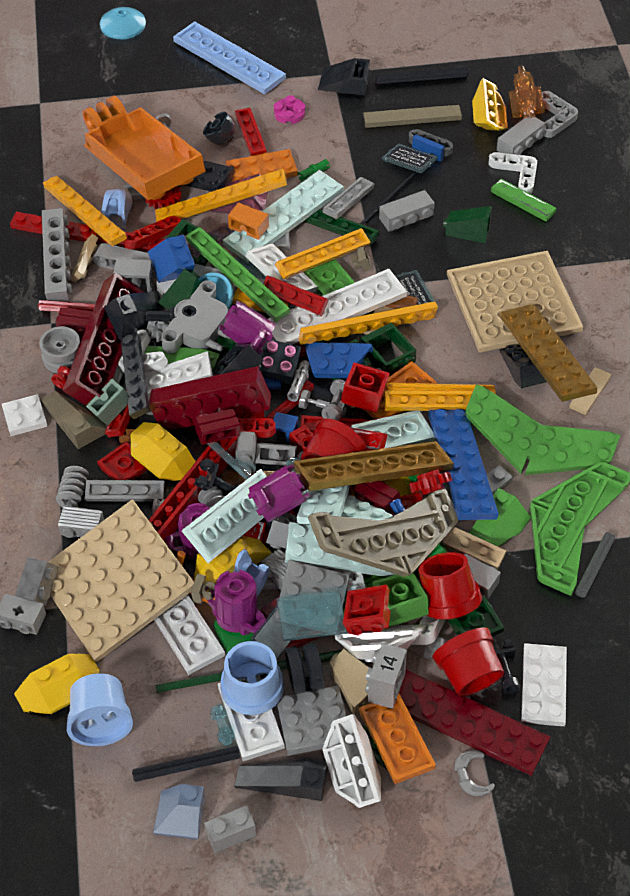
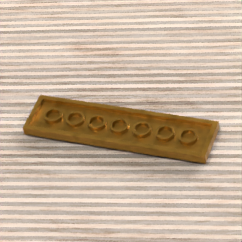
M534 304L500 312V318L561 402L597 394L598 387Z
M437 441L294 461V470L300 475V479L308 491H317L320 489L420 475L438 469L439 472L452 470L454 463Z

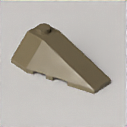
M57 391L40 399L41 404L77 449L105 435L107 425L91 411Z

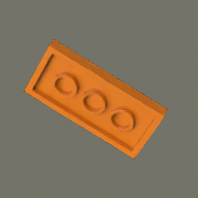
M290 149L226 161V166L234 167L235 174L231 177L232 185L280 169L284 170L286 178L298 176V170Z
M412 361L388 378V383L437 384L432 377ZM384 396L377 413L365 410L375 420L398 415L403 412L385 411Z
M399 693L393 709L374 703L359 707V713L394 784L436 768V764Z

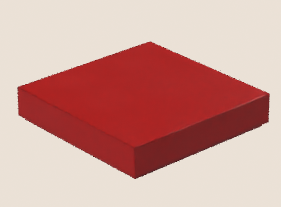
M127 441L97 461V466L112 480H134L148 470L131 456V444Z

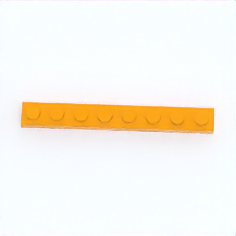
M283 169L273 171L155 210L156 222L169 216H178L184 219L286 186L285 172Z
M51 177L43 182L44 188L111 246L127 239L125 232L60 177Z
M430 302L300 328L298 340L300 345L312 344L317 341L377 330L391 322L396 327L402 324L430 320L435 318L438 306L436 302Z

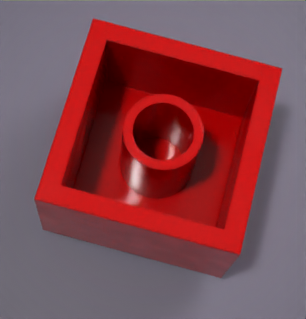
M353 363L343 388L341 403L377 413L390 373Z

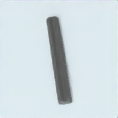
M609 532L604 534L575 593L577 596L586 597L614 542V534Z

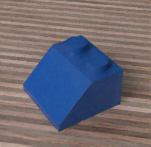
M184 235L167 238L148 251L158 283L177 279L184 269L190 273L192 270L194 271L195 264Z

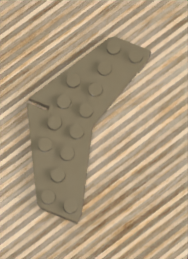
M446 489L437 490L394 517L380 521L331 516L330 513L326 512L311 513L308 516L319 547L324 552L403 577L410 576L458 522L455 509Z

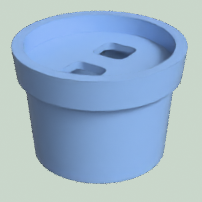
M256 641L242 642L234 646L226 655L220 690L223 700L231 709L241 714L257 715L269 711L280 701L284 692V679L273 651L265 644ZM257 675H268L263 680L256 682ZM246 678L248 683L240 682L237 679Z
M101 673L90 674L78 679L70 689V712L67 717V733L73 741L86 746H104L115 743L129 734L133 727V720L130 709L125 702L122 684L116 677Z

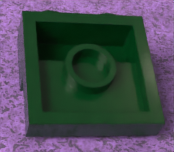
M485 595L482 596L481 604L472 612L461 617L447 619L456 635L477 628H488L492 637L504 632L502 623Z

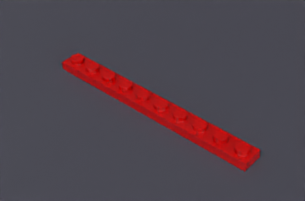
M16 212L10 222V226L13 229L43 234L42 216ZM69 221V225H66V228L69 230L68 239L85 242L93 234L98 237L96 244H109L86 224ZM160 238L132 250L148 253L149 250L165 239ZM124 241L114 245L125 248Z

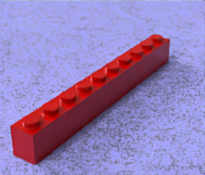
M264 411L237 416V418H265ZM248 425L243 427V430L249 431L253 427ZM229 438L210 443L150 517L149 522L165 543L166 537L177 531L180 513L182 514L188 505L199 503L198 495L202 488L196 487L194 482L196 477H206L208 472L200 468L201 461L210 459L215 464L217 463L219 467L216 476L219 477L223 473V469L225 470L236 456L238 438Z

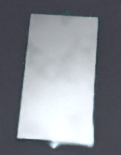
M276 606L252 636L251 640L268 646L273 651L277 660L302 627L274 620L277 611Z

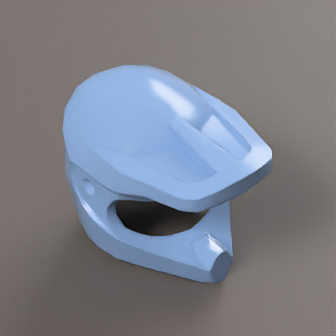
M127 189L107 190L104 195L101 213L106 217L117 214L119 217H122L123 225H126L133 203L131 193Z
M243 549L236 559L234 572L243 570L253 577L254 582H256L258 596L265 585L270 569L265 564L255 565L251 561L248 551Z

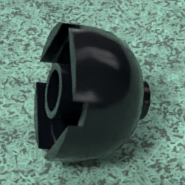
M223 111L214 116L216 119L213 122L209 121L203 130L204 136L210 142L217 145L230 142L235 132L234 120L227 112Z

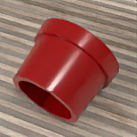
M325 418L320 420L313 433L314 436L302 453L301 460L367 451V447L362 438L350 427L337 420Z
M455 552L441 553L427 558L420 564V583L428 597V615L426 616L434 619H453L472 612L481 604L482 594L479 585L474 581L468 559L463 554Z
M477 628L464 632L444 643L432 656L438 668L444 671L458 696H469L493 685L504 675V670L493 647L494 640L488 628Z

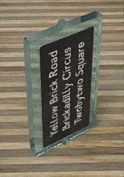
M397 144L382 157L383 161L418 173H422L428 167H431V164L438 159L435 155L402 144Z
M417 270L407 273L402 272V274L395 276L407 291L408 296L418 298L417 305L435 302Z

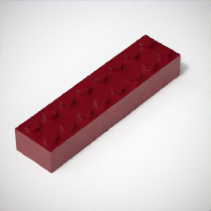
M116 272L103 282L62 390L86 406L96 395L100 397L104 393L102 389L114 378L122 355L121 339L119 340L104 306L117 297L144 293Z

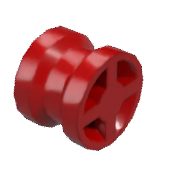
M60 366L57 369V373L51 377L53 384L63 389L70 369Z

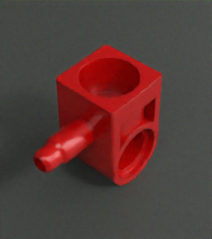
M303 425L289 434L290 445L297 446V453L301 456L314 435L306 425Z

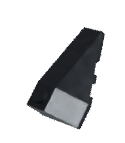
M157 291L124 295L115 298L104 306L119 340L127 335L138 332L148 323L146 321V311H161L164 308L158 303L161 298Z
M312 756L242 765L238 767L235 788L322 801L328 766L325 758Z

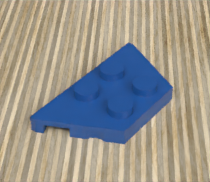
M304 344L315 378H347L353 363L362 364L365 355L373 351L372 344Z

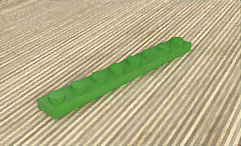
M198 227L186 235V240L275 322H278L290 313V308L202 228Z

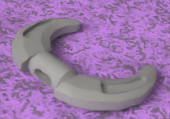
M475 750L461 753L455 761L454 771L458 772L461 781L459 785L462 790L473 796L489 794L495 785L478 786L472 780L469 781L466 771L468 763L472 759L484 758V754Z

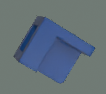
M276 412L274 417L276 430L286 432V441L290 442L289 434L299 428L298 417Z

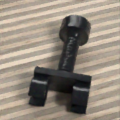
M210 459L201 461L200 468L208 472L206 477H196L194 482L196 487L206 491L212 489L214 483L230 493L239 486V484L233 486L216 476L219 467L217 463L215 464Z
M509 638L503 640L502 650L495 651L504 670L502 687L506 694L515 693L520 689L519 681L517 678L512 677L507 662L508 658L515 657L516 651L512 639Z

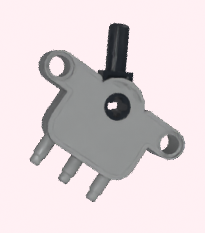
M212 281L202 282L192 294L191 299L180 301L175 307H171V311H146V321L171 322L162 333V349L168 354L175 353L182 344L191 348L205 350L212 348L222 351L223 346L214 341L219 335L229 338L219 330L220 324L223 325L225 323L224 317L228 312V308L224 303L216 300V285Z

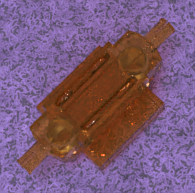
M519 66V73L515 74V79H513L515 90L508 92L512 117L532 118L536 114L545 112L541 87H535L533 76H531L530 72H525L524 66Z

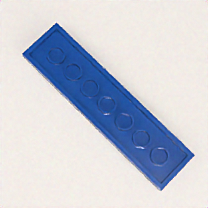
M429 410L428 416L435 441H437L454 463L453 469L444 471V473L450 471L452 481L447 483L457 519L497 520L498 510L470 421L465 415L466 410Z

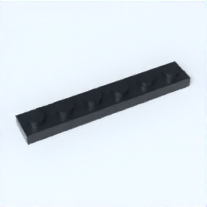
M137 332L121 339L129 415L132 419L150 412L141 338Z

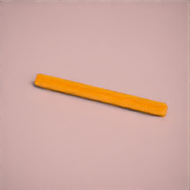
M387 383L386 390L474 391L476 385ZM480 385L490 391H495L494 385Z

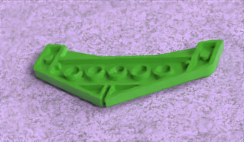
M477 384L465 412L467 419L520 474L526 460H530L525 475L583 470L599 462L610 464L620 438L619 434L607 431L541 425L487 388Z
M599 462L532 499V503L530 502L534 552L537 578L541 583L572 596L577 582L584 528L630 485L629 472L610 464Z

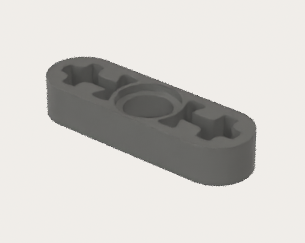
M418 129L409 132L410 144H412L413 137L416 134L443 145L444 156H449L453 152V143L449 140Z

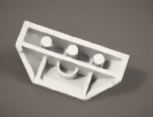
M422 627L382 629L379 633L365 631L359 636L349 634L347 631H340L335 635V639L357 659L372 662L375 650L379 651L381 643L407 650L422 633Z
M354 714L332 721L331 729L323 746V753L335 792L359 808L381 801V776L367 733Z

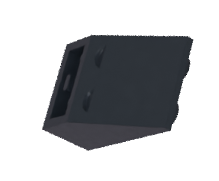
M353 58L324 67L318 90L365 95L370 76V59Z
M511 344L499 349L515 383L521 389L547 382L520 345Z

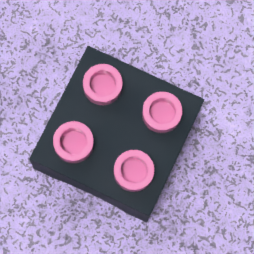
M267 340L260 355L264 360L260 364L263 378H273L292 385L301 347L275 340Z

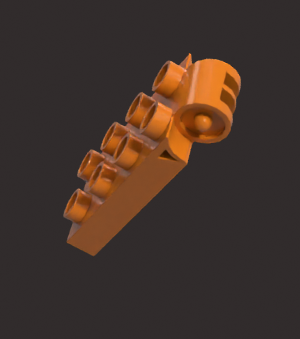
M112 96L106 99V105L102 102L97 103L96 111L89 107L82 112L85 125L89 130L85 134L86 142L83 146L147 200L159 199L165 195L166 191L178 185L189 184L195 176L205 172L202 154L141 107L127 113L122 102L116 96Z

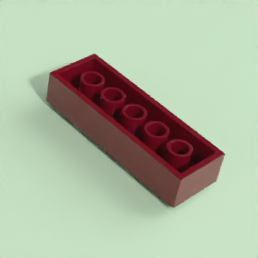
M257 366L151 389L149 407L158 424L166 431L193 426L195 425V417L205 413H216L222 409H234L236 417L269 410L271 393Z

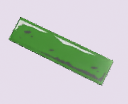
M500 179L491 187L492 193L546 222L556 213L557 208L503 179Z

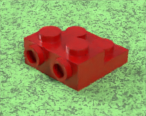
M387 584L347 592L343 625L349 634L359 636L365 631L379 633L382 629L389 628L391 611L388 607L390 589Z

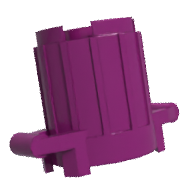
M236 301V306L233 305L225 315V323L219 326V330L224 335L237 343L249 344L259 354L263 352L262 347L267 340L271 341L273 338L272 332L275 328V324L246 304Z
M293 464L282 467L249 487L250 493L247 495L249 499L253 498L258 507L256 512L259 516L263 515L268 522L307 501V498L311 496L308 493H304L308 489L300 479V475L291 471L295 468Z
M194 503L188 505L182 514L180 513L179 532L166 537V544L172 553L178 554V551H183L186 553L185 559L197 561V554L199 552L182 530L210 509L205 504ZM178 539V543L181 546L175 547L174 540Z
M243 570L233 573L226 571L221 574L215 584V590L211 589L209 591L212 593V599L207 600L213 608V615L216 617L217 623L222 629L229 632H240L244 636L250 634V632L258 634L268 621L257 609V590L253 577Z

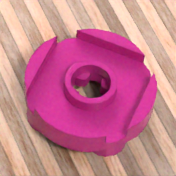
M288 95L273 105L274 117L281 123L286 124L287 121L295 124L305 117V104L301 100L295 99L292 95Z

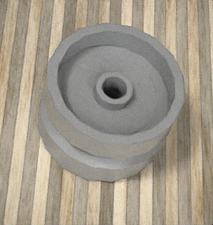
M61 326L49 329L41 336L39 344L44 366L53 373H57V369L60 366L71 369L80 345L79 335L76 331L69 327Z

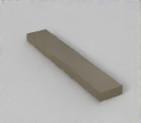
M459 105L364 112L363 117L365 128L454 121L461 120L462 115Z

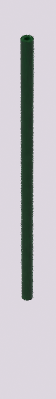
M343 649L320 653L321 662L331 660L336 653L339 654ZM286 660L277 662L280 670L287 669ZM223 672L155 685L156 692L161 693L221 681Z

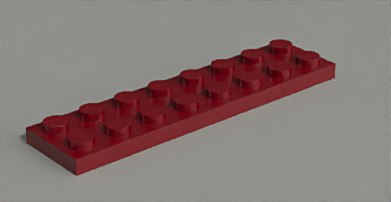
M405 669V676L399 694L413 720L526 774L533 775L550 741V736L467 697L458 696L456 692Z

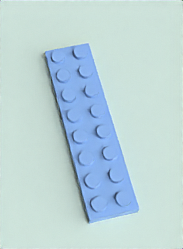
M193 22L173 36L174 42L263 94H266L286 79V73L196 22Z

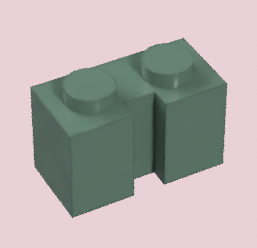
M113 379L102 389L104 393L100 397L96 395L86 406L107 426L128 405L127 392Z

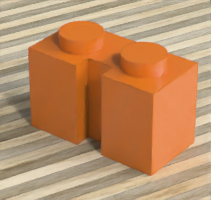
M237 203L228 215V226L230 229L240 233L243 230L247 232L248 236L259 240L269 227V214Z

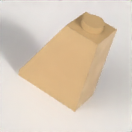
M343 649L339 654L336 653L331 658L330 674L336 686L339 685L340 693L350 713L357 716L359 714V707L369 703L368 693L365 692L368 682L366 681V675L369 667Z

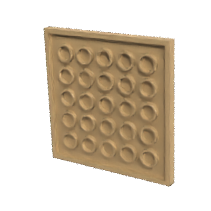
M548 251L447 270V277L479 353L505 348L511 344L520 345L500 318V312L534 304L558 336L583 332V325Z
M133 499L49 561L58 566L50 595L96 663L189 594L194 584V581Z

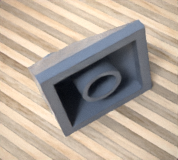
M180 784L161 791L153 834L198 840L205 803L204 786Z

